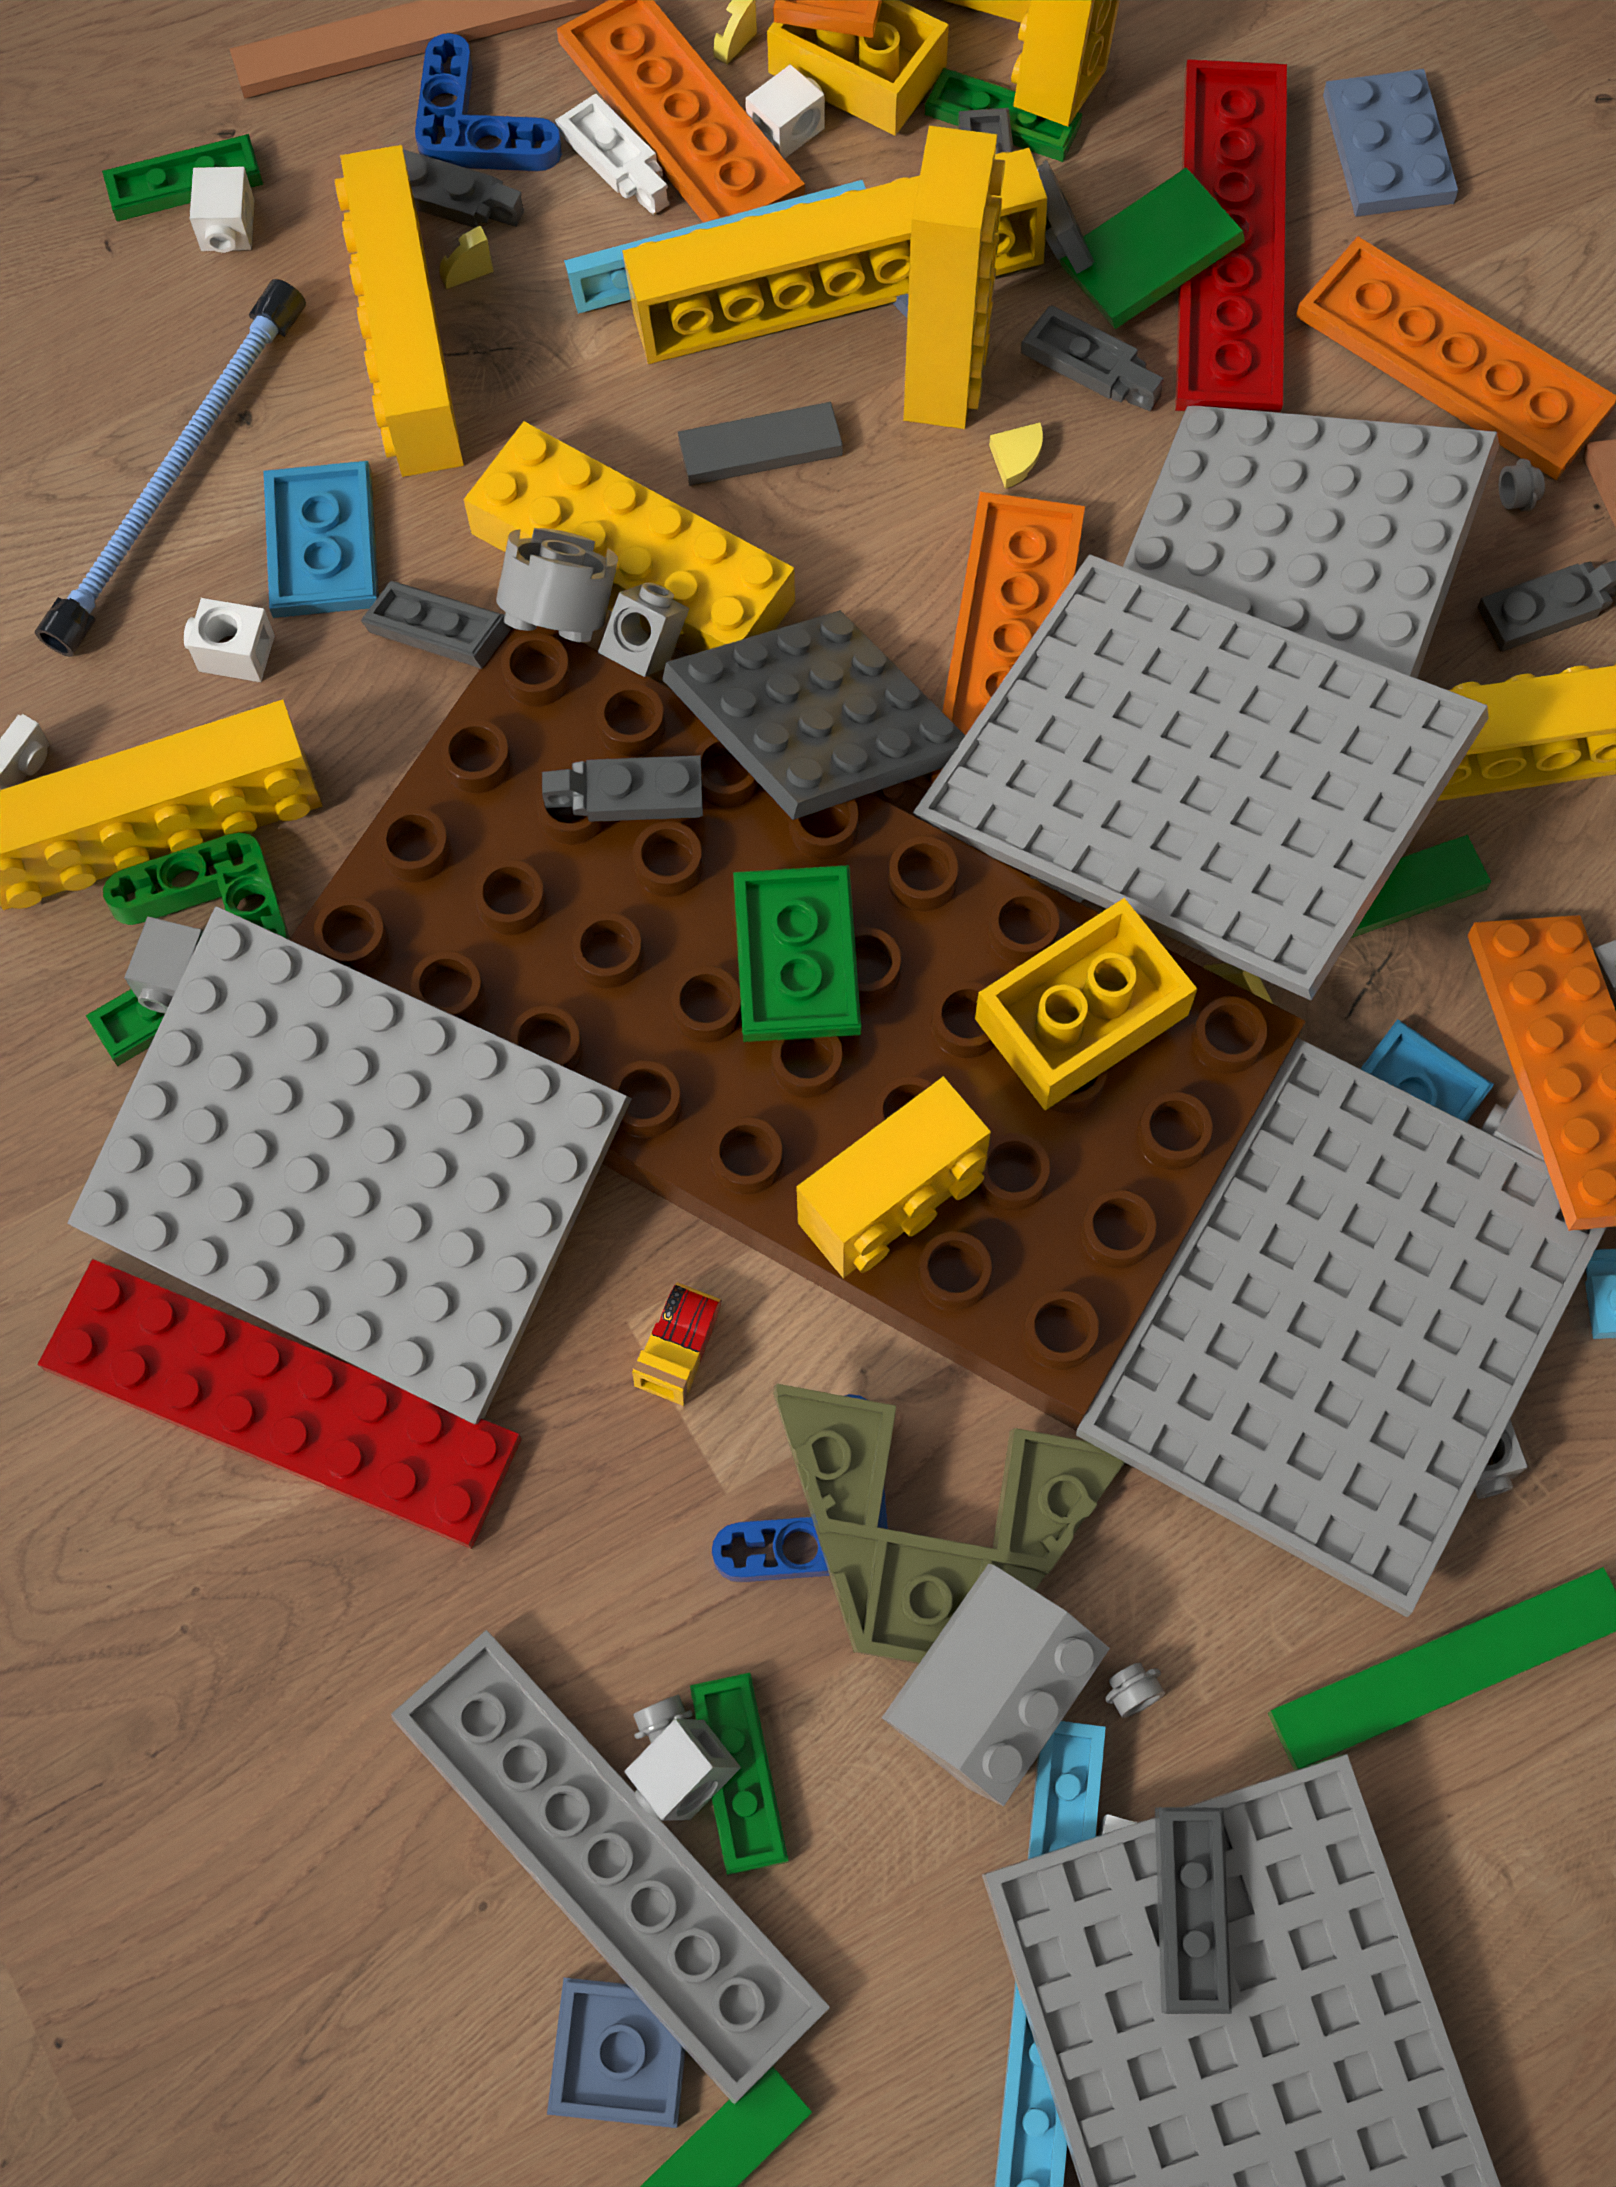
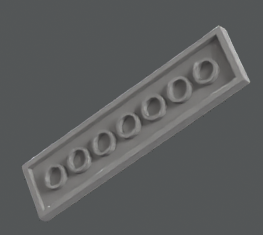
M487 1630L391 1713L392 1720L734 2105L830 2008L659 1819L654 1818L641 1807L635 1797V1792Z

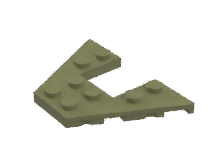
M778 1383L773 1389L774 1398L854 1653L919 1664L988 1564L995 1565L1035 1591L1045 1575L1049 1574L1073 1540L1075 1532L1085 1518L1090 1516L1097 1506V1501L1125 1463L1087 1441L1014 1428L1009 1432L993 1548L878 1528L896 1406Z

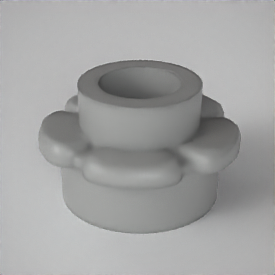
M1519 459L1516 465L1505 466L1501 470L1498 486L1503 506L1506 509L1520 508L1521 512L1525 510L1531 511L1535 507L1536 501L1543 497L1545 489L1543 474L1539 468L1531 467L1528 459Z
M1135 1663L1116 1673L1109 1679L1113 1690L1106 1696L1107 1703L1115 1704L1122 1718L1132 1716L1153 1705L1165 1695V1691L1157 1679L1161 1675L1160 1670L1153 1668L1146 1672L1141 1663Z
M679 1694L660 1701L633 1714L640 1731L634 1734L636 1739L648 1736L652 1743L674 1719H688L692 1716L691 1710L685 1711Z

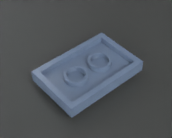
M1424 69L1326 81L1323 97L1355 217L1454 204L1458 188Z

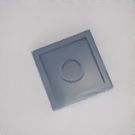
M563 1978L547 2115L678 2128L686 2050L627 1984Z

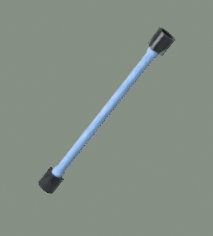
M272 279L249 313L250 318L254 320L249 327L250 333L244 339L236 354L233 355V359L229 362L230 364H227L223 374L217 379L216 384L213 385L195 415L192 416V420L189 421L185 430L182 431V434L178 437L174 446H172L171 451L168 452V456L164 458L157 472L154 473V477L147 483L143 493L139 496L140 498H137L136 503L129 510V514L126 515L118 530L115 531V535L108 541L104 551L97 558V562H94L93 567L90 568V572L86 574V578L80 583L79 588L72 590L67 599L59 597L56 599L36 628L35 635L50 649L64 656H73L96 620L90 614L95 608V599L98 598L102 588L109 582V577L113 576V572L120 565V561H123L127 551L134 544V540H137L138 535L145 528V524L151 519L152 514L159 507V503L165 498L166 493L173 486V482L179 477L180 472L183 471L187 462L193 456L194 451L197 450V446L201 444L204 436L207 435L211 426L217 420L218 415L221 414L225 405L228 404V400L231 399L235 390L238 389V386L245 378V375L248 374L249 369L252 368V365L258 359L266 344L272 343L278 335L285 337L305 308V298L291 284L280 279Z

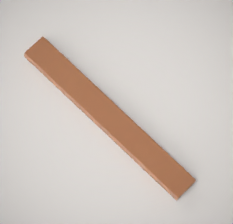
M418 0L230 48V53L245 99L425 53L428 43L440 34H457L466 41H471L592 10L608 0Z

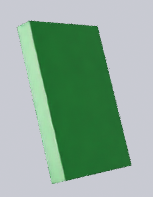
M1184 168L1083 236L1094 260L1092 266L1076 274L1067 256L1060 259V264L1112 327L1117 329L1243 244L1245 239L1243 230L1187 168Z
M849 865L733 872L743 1042L861 1035Z

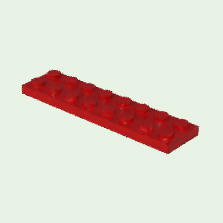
M1187 59L1184 75L1182 170L1187 168L1243 230L1245 242L1179 286L1175 411H1185L1187 406L1192 405L1281 413L1287 64Z
M95 1259L91 1260L37 1364L44 1371L470 1549L474 1546L522 1440L520 1434L482 1418L478 1424H473L370 1372Z

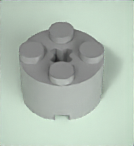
M534 528L532 538L519 539L521 529L512 531L508 536L496 598L498 606L505 611L504 622L508 626L519 630L531 631L540 626L559 630V634L562 637L571 641H590L593 631L600 629L605 623L618 563L617 555L607 548L605 558L593 552L595 541L569 532Z

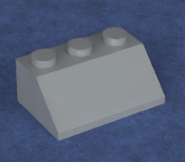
M988 1564L882 1716V1719L969 1790L1004 1806L1110 1648L1067 1611L995 1565Z

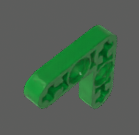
M246 833L228 834L122 869L114 873L103 887V898L114 918L122 924H141L146 921L147 916L159 918L222 897L226 911L286 939H290L266 859L257 840ZM243 856L244 863L234 866V859ZM214 865L217 873L211 875L207 866ZM193 870L199 872L197 879L188 886L175 887L171 885L173 879L183 871ZM159 883L163 891L157 893L154 884ZM135 892L136 899L128 901L127 895ZM260 894L266 897L264 903L253 911L246 912L237 909L239 902L249 895Z

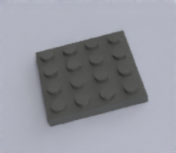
M841 610L666 662L662 679L793 820L944 768L965 737L931 700Z

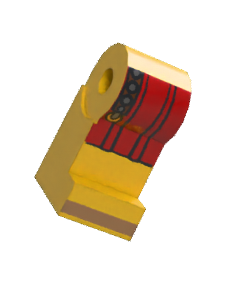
M677 1282L669 1294L659 1322H656L644 1351L641 1350L633 1368L634 1387L684 1406L717 1321L722 1300Z

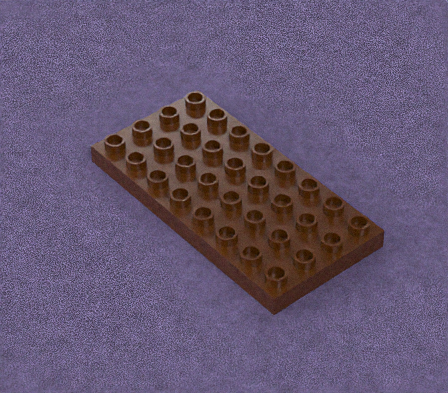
M540 626L531 631L511 629L483 669H479L289 939L632 1098L602 1162L603 1165L1077 1431L1306 1022L1165 948L1197 988L1189 1015L1047 1110H1044L975 1020L978 993L1100 913L871 793L793 820L672 689L647 676H641L598 653L597 650L582 642L571 641L562 637L559 634V630ZM701 755L703 816L695 818L589 822L588 816L574 815L573 807H545L542 796V772L572 770V763L586 762V760ZM849 865L861 1035L743 1042L733 872ZM944 1076L991 1131L987 1152L988 1158L985 1170L982 1172L984 1176L983 1181L964 1198L956 1200L953 1196H950L934 1209L937 1212L936 1217L917 1234L908 1236L906 1232H903L886 1245L889 1248L888 1254L873 1268L864 1273H861L856 1268L846 1277L842 1278L798 1224L796 1186Z

